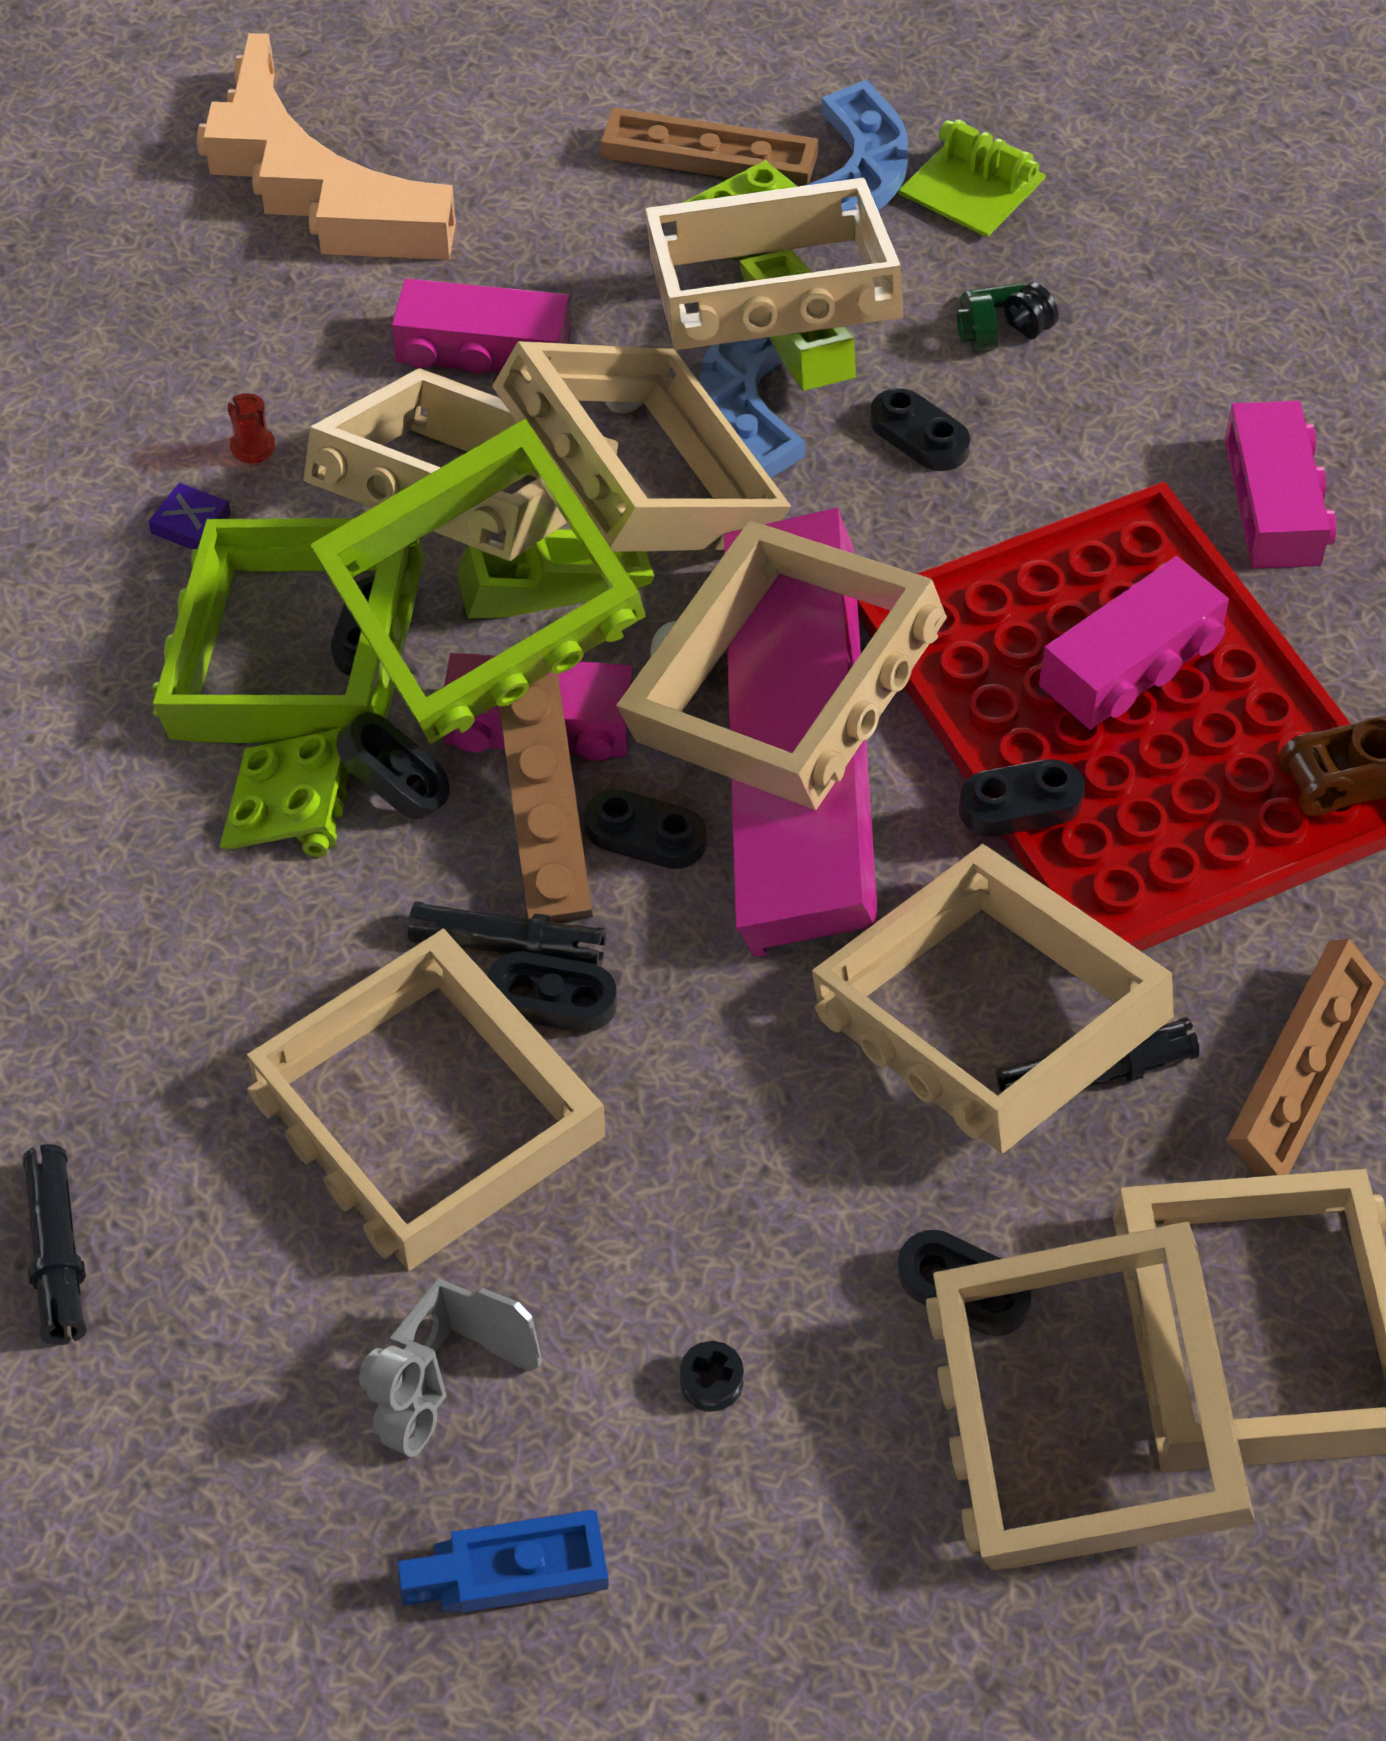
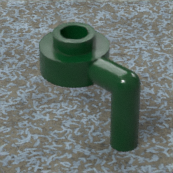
M1024 283L965 291L960 297L961 309L956 311L957 330L961 343L970 341L973 352L996 349L998 346V326L995 308L1004 307L1007 297L1019 292L1025 286Z

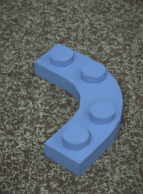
M866 79L822 97V115L849 144L853 155L844 167L808 185L865 178L879 212L895 196L905 179L908 168V137L900 116ZM857 196L841 198L842 211L855 210V204H858Z
M770 338L711 345L702 361L699 383L768 476L772 478L805 457L806 441L772 413L757 394L760 380L774 367L783 362Z

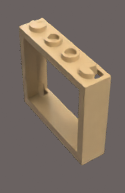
M865 178L645 208L650 258L674 350L903 318L901 265ZM857 196L858 204H855V210L842 211L841 198ZM675 222L677 235L664 236L661 223ZM855 240L864 265L684 291L680 290L674 265ZM698 302L699 312L687 314L684 304Z
M518 341L492 385L517 423L525 418L527 419L613 552L724 550L723 533L743 529L749 520L760 524L783 520L792 507L674 349ZM670 368L676 373L674 378H666ZM578 401L644 403L713 499H648Z
M418 368L310 426L303 481L373 508L440 468L383 446L411 430L468 452L517 422L499 397ZM421 407L428 409V417L420 415ZM604 437L615 454H617L619 442ZM532 472L529 475L537 479L511 495L500 491L433 530V532L511 561L567 522L535 472ZM503 530L506 531L504 544L491 539L492 532L498 534Z
M749 520L619 700L616 707L636 742L802 806L817 810L836 781L840 783L845 767L863 741L872 736L877 727L879 717L895 693L901 691L906 686L912 668L927 646L938 638L937 632L947 617L934 583L930 578ZM779 574L891 610L793 753L682 712Z
M981 844L812 970L817 999L815 1009L819 1018L830 1030L837 1033L840 1031L845 1033L861 1046L866 1056L879 1067L888 1066L906 1080L908 1086L918 1098L926 1103H931L932 1101L953 1116L956 1124L967 1136L972 1139L981 1138L1001 1154L1005 1153L1174 1017L1172 972L985 844ZM981 910L1115 1003L998 1096L867 998L869 994Z
M444 928L247 1054L254 1083L247 1089L255 1105L267 1118H271L275 1114L280 1116L289 1127L285 1130V1136L300 1160L307 1165L314 1160L319 1163L328 1174L323 1178L325 1186L338 1206L344 1211L355 1207L367 1221L363 1225V1229L377 1253L384 1259H388L394 1254L408 1272L605 1137L604 1105ZM436 988H439L558 1122L406 1224L289 1084Z
M1367 1169L1120 1187L1113 1215L1116 1236L1187 1221L1190 1224L1345 1212L1386 1382V1245L1383 1237L1386 1233V1206L1380 1194H1373ZM1161 1263L1123 1271L1161 1472L1210 1469L1201 1422L1194 1421L1164 1265ZM1386 1407L1234 1419L1243 1466L1386 1454Z
M1189 1221L933 1273L937 1296L926 1299L927 1315L934 1340H945L949 1364L938 1367L939 1386L946 1410L956 1409L961 1434L949 1439L951 1457L958 1481L967 1479L969 1481L973 1505L971 1508L962 1509L963 1529L970 1553L980 1551L981 1558L992 1571L1019 1568L1256 1524L1197 1245ZM1167 1262L1215 1491L1004 1530L964 1303Z

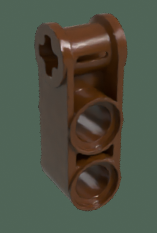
M1386 715L1367 718L1358 723L1322 732H1307L1295 737L1281 748L1277 756V762L1282 771L1292 775L1301 792L1299 804L1307 815H1325L1342 807L1386 797Z

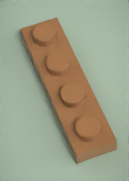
M616 107L612 108L600 141L601 158L726 178H731L766 160L798 187L809 184L818 155V138Z
M558 674L549 675L531 684L528 692L522 698L510 705L499 706L528 919H532L533 915L537 913L549 915L550 922L590 918L593 917L559 678Z
M1350 939L1328 942L1226 1139L1257 1177L1289 1175L1384 984V981Z

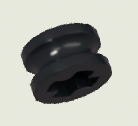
M1028 283L1019 292L1008 296L1004 302V312L1008 323L1030 340L1040 336L1043 329H1050L1058 322L1059 312L1057 304L1049 291L1040 284Z
M706 1341L691 1347L683 1356L680 1366V1385L682 1394L688 1403L697 1409L714 1412L728 1408L740 1397L744 1384V1368L742 1359L735 1349L726 1343ZM713 1364L723 1366V1379L729 1380L728 1383L715 1381L710 1389L700 1386V1373H696V1369L708 1372Z

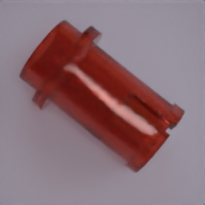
M239 394L233 397L235 404L229 402L227 405L233 430V436L230 440V451L241 462L259 463L269 458L275 450V438L272 432L267 429L265 403L256 394Z

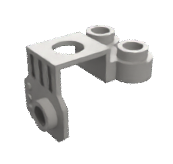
M437 1279L390 1337L392 1346L385 1349L376 1348L372 1350L362 1364L359 1383L361 1388L367 1391L369 1399L379 1404L373 1418V1431L376 1435L380 1436L381 1443L385 1447L408 1457H415L421 1452L433 1434L437 1423V1408L447 1396L435 1352L451 1330L482 1344L488 1351L526 1371L538 1368L542 1364V1358L532 1315L519 1302L485 1288L471 1292ZM432 1314L433 1325L428 1340L424 1345L414 1342L415 1332L425 1316ZM415 1429V1436L409 1438L413 1430Z

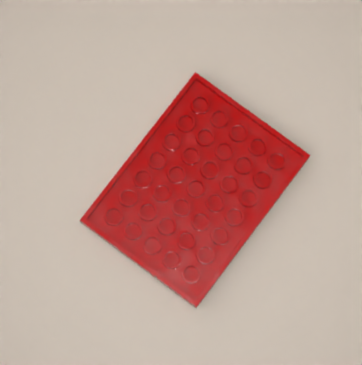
M1165 481L917 573L932 579L947 618L937 632L938 638L927 646L912 668L910 678L904 688L966 780L978 772L1047 759L1067 762L1081 773L1085 782L1082 807L1075 818L1063 824L1006 834L1003 837L1031 877L1138 950L1143 951L1386 849V797L1342 807L1331 813L1319 816L1307 815L1302 810L1299 804V796L1301 795L1292 775L1282 771L1277 762V756L1281 748L1295 737L1307 732H1322L1350 725L1351 723ZM1178 556L1229 598L1223 624L1225 634L1222 640L1210 653L1204 656L1197 654L1181 665L1174 677L1162 686L1153 685L1140 694L1132 706L1121 716L1116 718L1109 716L1089 730L1039 686L1045 646ZM857 599L858 618L872 638L891 610ZM1047 784L1048 786H1051V787H1059V786H1056V785ZM997 794L988 795L986 797L995 799L999 798L1000 796Z

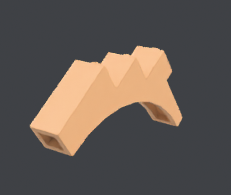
M249 33L244 55L237 54L235 59L236 89L228 90L227 102H211L207 123H200L198 127V153L200 156H207L210 175L252 177L253 192L255 195H262L265 214L309 216L310 234L318 235L321 254L450 260L456 223L452 185L410 181L372 171L338 156L310 137L287 113L274 90L275 71L269 34Z

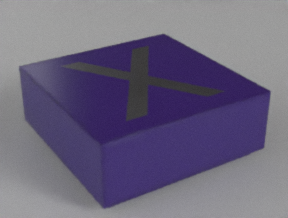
M179 482L148 522L151 534L189 549H198L206 520L227 519L231 515L229 501Z

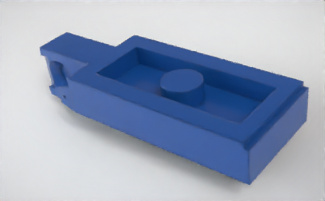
M586 1510L450 1532L451 1539L433 1544L434 1556L398 1561V1578L403 1606L441 1600L442 1612H457L461 1610V1613L608 1590L609 1584L597 1510Z

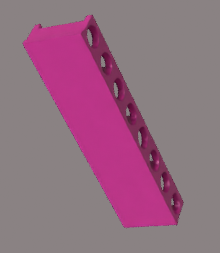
M838 508L763 524L854 554V546ZM742 529L723 533L724 554ZM783 574L778 575L727 647L730 730L791 753L795 751L861 655L857 599ZM866 740L862 742L845 767L840 783L837 781L834 783L817 810L810 809L731 778L736 929L742 935L753 956H767V947L863 930L864 932L878 921Z

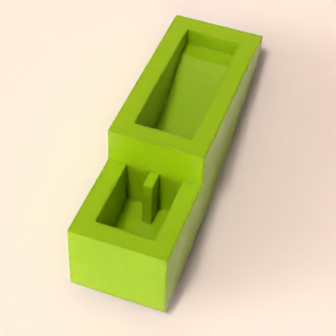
M792 249L739 260L740 271L745 282L812 272ZM844 326L769 337L789 373L803 391L856 378L854 337Z
M557 529L511 561L467 545L456 573L468 618H506L584 603L610 589L571 529ZM647 551L613 552L637 589L652 583L654 573Z

